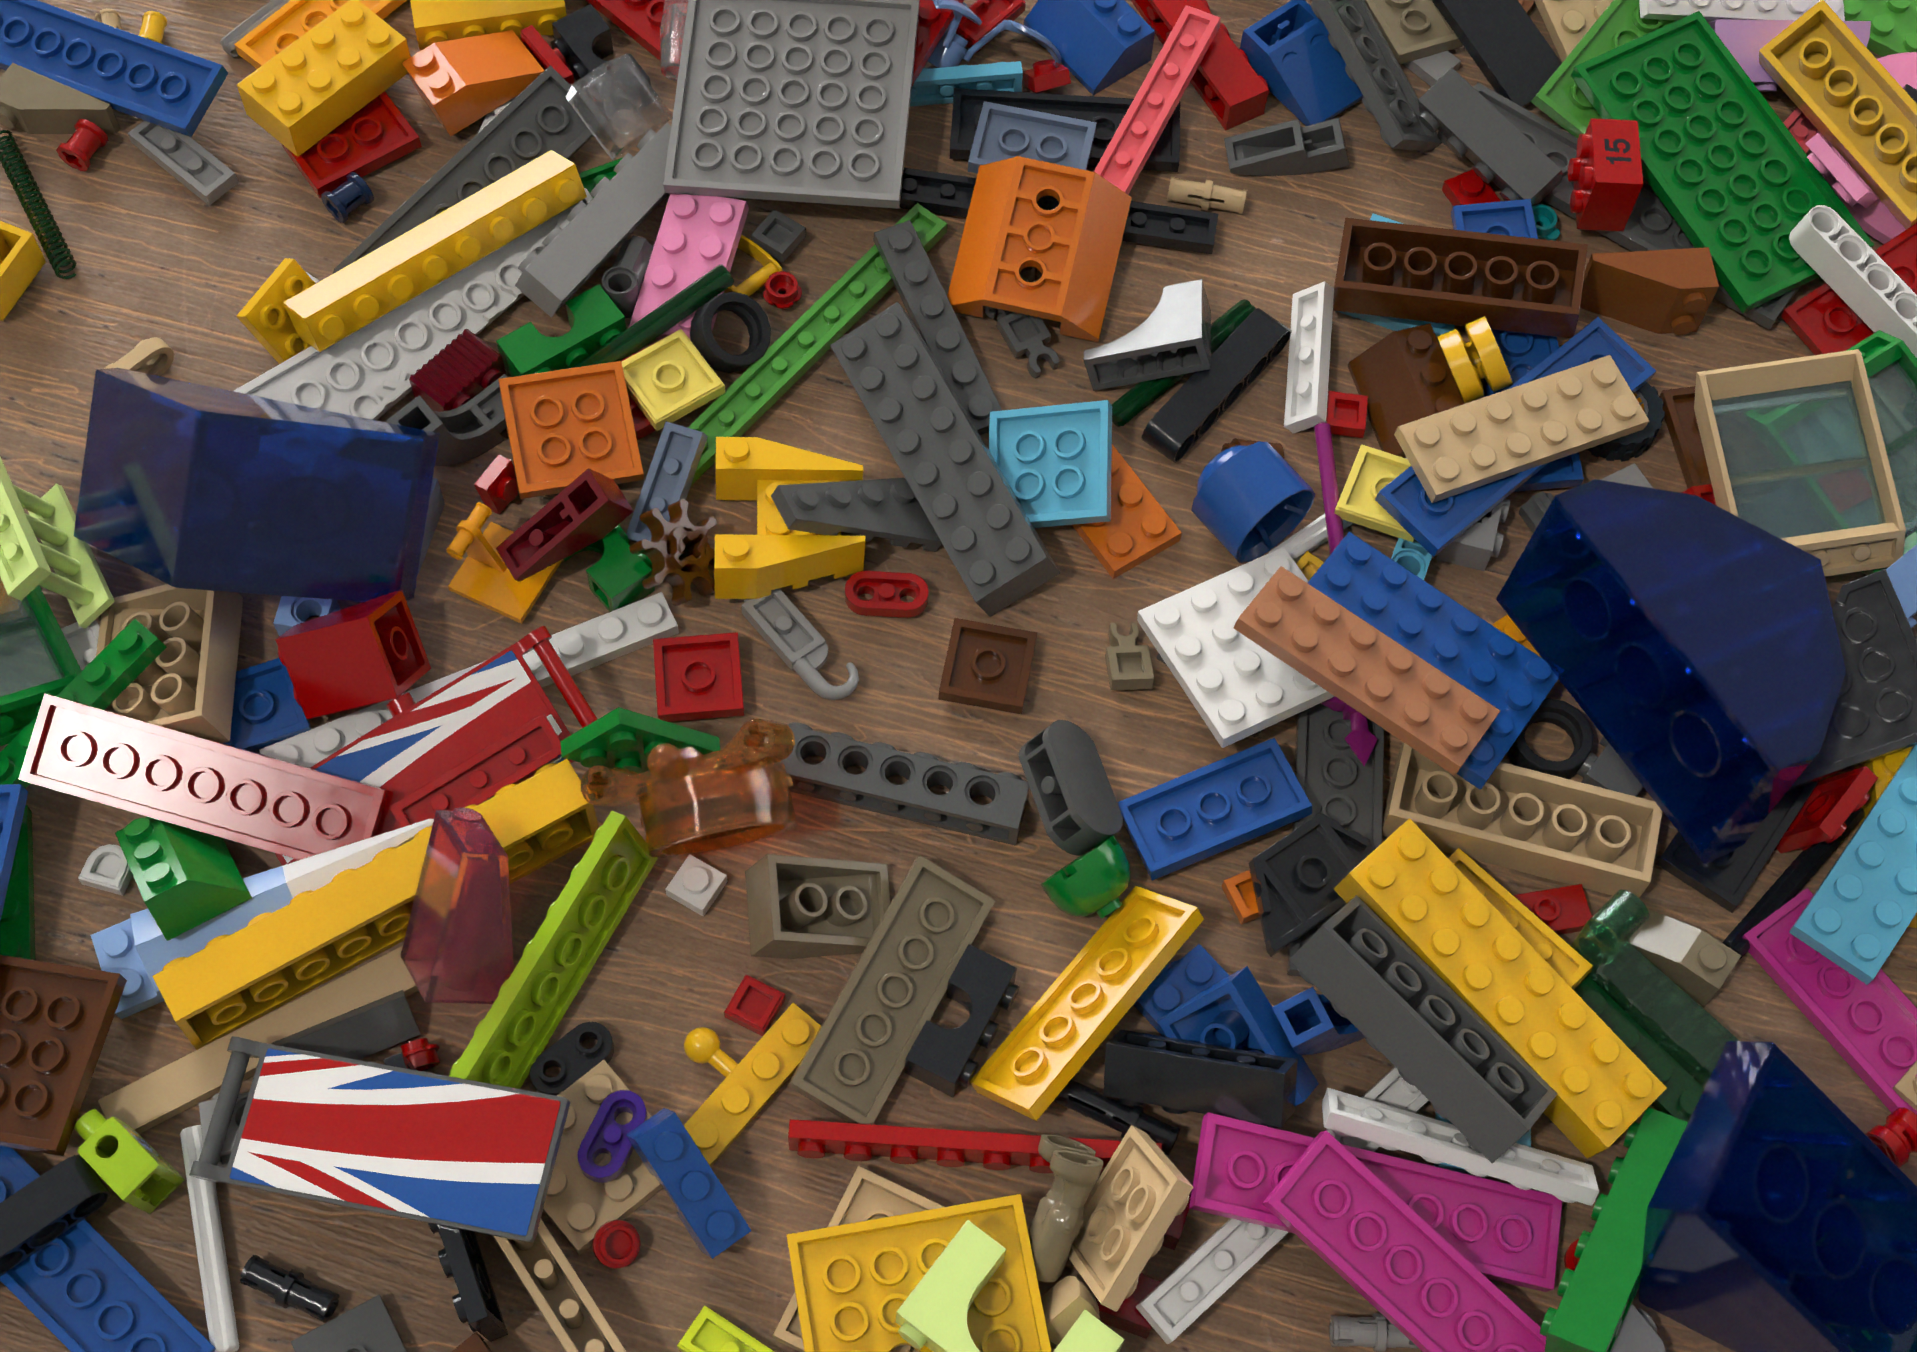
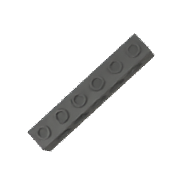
M777 722L763 765L764 786L1014 846L1017 844L1030 788L1027 781L1022 780L1021 777L1013 773L1001 772L994 774L981 771L971 763L959 762L952 764L939 761L929 753L917 752L910 754L897 751L893 746L886 743L875 742L868 744L855 741L851 736L840 732L826 734L813 731L811 727L798 722H792L789 725ZM813 755L824 759L821 763L815 765L804 762L805 758ZM853 765H858L866 769L863 773L858 775H853L845 771L848 767ZM900 775L908 781L901 785H894L887 779ZM936 785H942L950 791L944 795H936L929 789ZM978 795H984L989 797L992 802L987 805H978L971 799Z

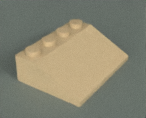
M217 571L115 597V602L101 614L96 656L134 619L161 640L167 648L105 710L219 743L229 742L243 597Z

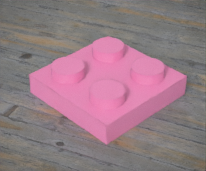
M1817 133L1805 143L1812 151L1807 156L1809 161L1827 178L1833 175L1838 180L1832 186L1847 203L1849 202L1852 206L1859 203L1868 208L1879 199L1875 192L1826 138Z

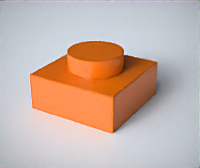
M1250 870L1224 880L1222 889L1240 924L1242 925L1259 918Z

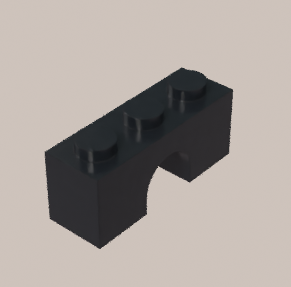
M591 4L552 23L554 40L551 41L552 48L560 50L571 67L574 79L579 86L587 87L594 105L600 112L605 111L615 123L653 103L651 80L631 54L614 61L602 60L614 53L611 29Z
M968 944L948 980L947 997L963 1005L970 1017L963 1025L952 1029L942 1028L926 1020L905 1059V1073L951 1097H954L960 1085L967 1088L979 1065L978 1062L974 1061L977 1052L981 1046L988 1049L998 1031L999 1024L994 1022L1001 1008L1008 1011L1018 994L1020 986L1015 984L1017 968Z

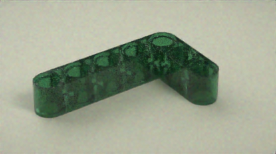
M1618 890L1587 921L1571 945L1572 948L1593 965L1592 971L1584 980L1590 976L1715 1098L1728 1106H1737L1766 1075L1764 1064L1750 1049L1631 945L1649 920L1650 914L1645 904L1636 895L1627 890Z

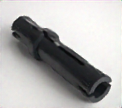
M1072 1079L1054 1100L1085 1117H1089L1121 1132V1138H1124L1130 1126L1133 1125L1146 1132L1155 1143H1162V1151L1168 1156L1175 1145L1181 1129L1143 1113L1144 1108L1134 1105V1107L1124 1105Z

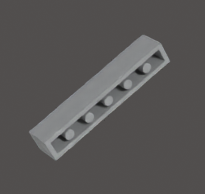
M666 123L657 133L652 129L649 130L636 146L640 151L634 157L627 153L614 168L617 174L611 180L604 177L591 191L590 195L594 198L587 205L580 201L566 218L570 223L564 229L557 225L542 242L546 246L538 255L533 250L519 265L518 269L522 274L515 287L551 318L615 252L624 239H627L670 194L665 193L663 186L671 132L670 124Z

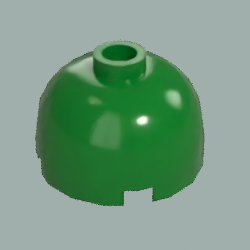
M1113 835L1095 847L1094 850H1090L1073 860L1040 885L1050 900L1059 910L1075 917H1085L1096 912L1100 919H1102L1122 905L1118 897L1129 885L1131 877L1130 863L1123 848Z

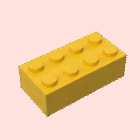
M350 0L240 81L237 87L246 114L294 155L299 157L408 74L402 62L411 56L407 39L359 0Z

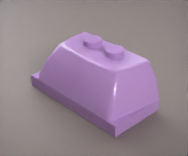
M1715 19L1711 21L1709 25L1760 92L1777 91V86L1779 85L1759 64V50L1796 20ZM1843 21L1867 47L1870 38L1871 21Z

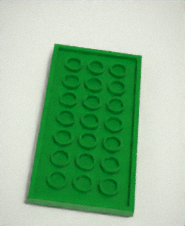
M1700 11L1574 67L1571 77L1602 119L1638 121L1642 174L1693 246L1695 248L1709 247L1716 277L1742 314L1820 277L1794 250L1789 240L1790 232L1813 207L1825 205L1832 208L1873 248V242L1822 174L1809 161L1807 154Z

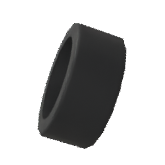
M736 292L719 294L701 306L691 321V341L710 367L716 371L725 373L741 371L763 357L770 344L771 327L767 314L758 302L745 294ZM719 311H732L747 326L750 339L749 347L744 353L739 355L729 354L721 349L715 341L711 330L713 316Z
M1547 698L1541 703L1507 753L1510 762L1515 766L1571 779L1577 775L1592 750L1593 732L1589 721L1578 708L1562 700ZM1547 722L1564 729L1574 744L1572 755L1566 760L1557 762L1545 760L1536 755L1526 743L1525 732L1527 728L1533 723Z

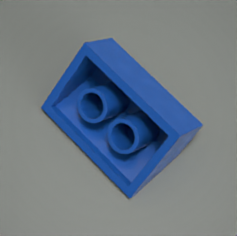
M1038 0L1024 19L1025 26L1041 33L1053 43L1061 55V63L1069 69L1092 95L1097 94L1151 61L1155 30L1125 0Z
M1248 966L1209 986L1157 1021L1166 1037L1298 1059L1295 1106L1303 1103L1319 1085L1302 1055L1297 1054L1292 1048L1270 1002Z

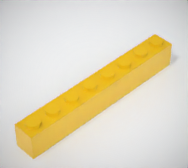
M550 150L286 300L283 304L298 336L321 352L587 198L575 163Z

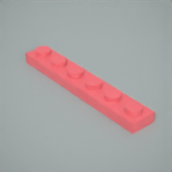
M1187 5L1184 7L1096 166L1094 172L1129 195L1218 32L1220 17Z

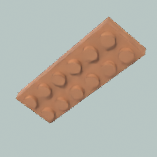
M1280 566L1238 617L1233 627L1242 635L1453 776L1460 770L1500 713L1499 709L1282 566Z

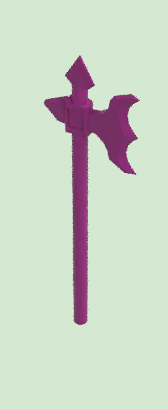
M1319 423L1315 425L1314 430L1329 553L1331 554L1343 540L1344 529L1342 518L1334 514L1339 501V490L1331 426L1328 423ZM1337 697L1322 702L1321 704L1333 711H1342L1343 719L1350 720L1351 732L1344 739L1362 765L1365 766L1378 740L1369 732L1367 717Z

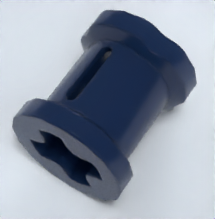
M355 172L346 176L347 181L332 192L325 191L321 194L323 204L340 223L347 221L348 214L363 203L370 204L374 201L371 189Z

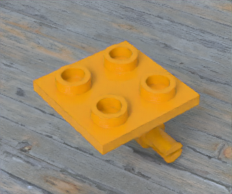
M478 502L467 520L459 522L456 527L458 533L449 547L446 548V552L457 560H462L465 552L468 555L448 585V589L522 624L562 560L520 582L516 581L496 550V547L514 532L490 522L482 534L481 528L489 516L492 515V510L487 505Z

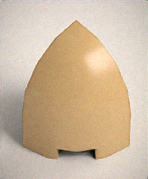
M1076 1276L1063 1278L1041 1297L1049 1341L1056 1345H1059L1084 1310H1087L1100 1320L1099 1306L1094 1294Z

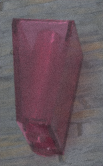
M459 807L453 811L436 810L400 955L425 1002L493 1004L498 997L500 987L514 971L508 855L481 813L470 808Z

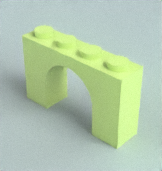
M967 1220L897 1310L896 1323L901 1326L898 1330L900 1336L919 1350L925 1345L933 1352H980L970 1336L967 1313L974 1299L1004 1261L1006 1248ZM1084 1310L1053 1352H1119L1125 1339L1087 1310Z

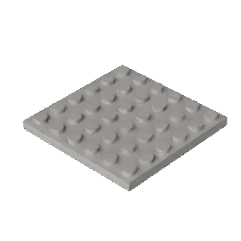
M688 0L663 183L665 193L900 209L920 0Z

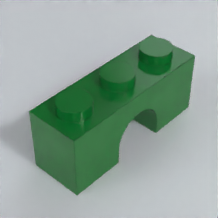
M598 284L565 302L568 321L571 327L568 333L559 337L544 336L529 322L496 340L498 352L502 356L504 367L511 377L569 369L627 329L625 316L601 285Z
M620 525L615 527L604 538L563 559L566 562L574 555L583 551H594L602 555V558L588 568L586 573L591 592L609 612L642 600L655 591V586L646 589L642 584V581L652 573L651 560L645 554H632L630 552V540Z

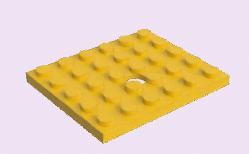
M1021 1194L786 1234L804 1352H891L894 1348L901 1345L912 1346L898 1333L901 1326L896 1323V1312L967 1220L1006 1248L1004 1261L974 1299L968 1310L967 1324L974 1344L980 1352H1052ZM925 1345L921 1350L913 1347L918 1352H933Z

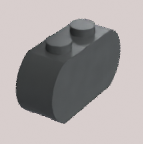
M1057 720L1023 744L1019 751L1020 763L1046 833L1059 848L1069 854L1081 856L1100 845L1121 829L1123 816L1094 741L1083 729L1070 721Z

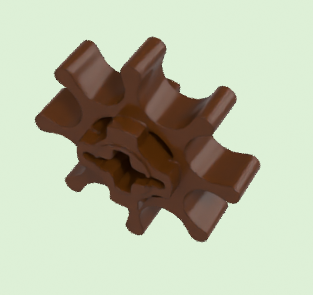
M681 499L668 506L669 522L663 518L658 508L641 514L640 520L651 531V541L643 539L631 544L629 547L632 554H645L652 562V573L642 581L643 587L649 589L661 584L666 579L672 587L671 602L674 606L692 600L691 583L697 587L701 596L715 592V580L711 578L708 571L709 564L714 566L715 550L708 544L707 532L717 524V521L714 517H709L694 526L688 519V501L686 499Z

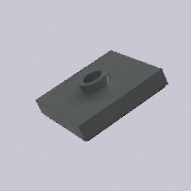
M380 1295L291 1341L295 1352H407Z

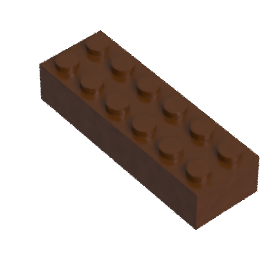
M1345 218L1334 285L1333 311L1465 326L1485 316L1491 329L1572 338L1575 335L1579 318L1588 244Z

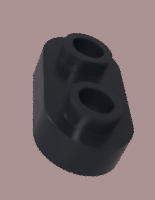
M597 1022L582 1023L540 1054L530 1069V1078L536 1092L557 1096L602 1060H605L608 1064L614 1054V1043L609 1030ZM587 1038H595L597 1040V1044L591 1049H585L581 1046ZM553 1066L561 1068L560 1073L556 1077L549 1078L545 1076L548 1068Z

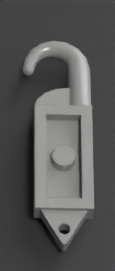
M780 588L771 590V595L766 597L744 599V603L741 605L743 616L791 671L795 670L815 694L824 699L839 700L853 693L859 682V674L855 665L852 662L847 663L846 668L849 678L846 683L840 686L829 684L821 676L818 670L823 667L828 658L826 640Z

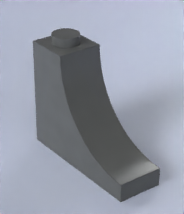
M1202 279L1164 286L1157 307L1142 324L1112 342L1084 350L1083 360L1093 391L1211 369V309Z

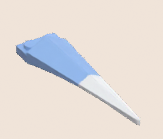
M427 819L245 877L243 880L252 897L251 899L169 941L165 939L149 909L130 914V919L90 935L101 971L119 973L127 980L115 1014L123 1019L165 1001L152 976L161 972L163 967L170 961L179 957H189L203 950L212 939L221 935H231L245 928L254 917L262 913H273L287 906L296 895L309 890L315 891L329 884L338 873L347 869H357L371 862L380 851L390 847L397 848L413 840L414 836L422 829L429 826H437L438 823L435 819Z

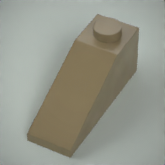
M12 63L0 77V124L12 129L15 127L29 134H73L76 131L74 127L79 119H86L99 126L106 134H116L120 129L112 107L107 102L15 63Z
M1613 896L1590 930L1591 933L1703 1007L1718 992L1741 957L1740 954L1699 928Z

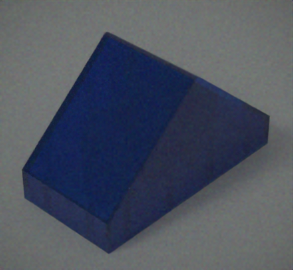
M122 368L96 369L74 537L176 588L362 602L402 590L407 601L414 598L440 433Z
M1727 1041L1647 1207L1639 1301L1645 1306L1734 1352H1917V1186L1774 1042Z

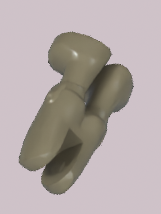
M1043 1134L1038 1145V1152L1043 1159L1050 1163V1170L1055 1176L1052 1188L1039 1202L1034 1219L1028 1229L1037 1279L1043 1282H1054L1062 1275L1073 1241L1083 1225V1206L1099 1179L1103 1160L1095 1157L1096 1151L1083 1143L1060 1135Z

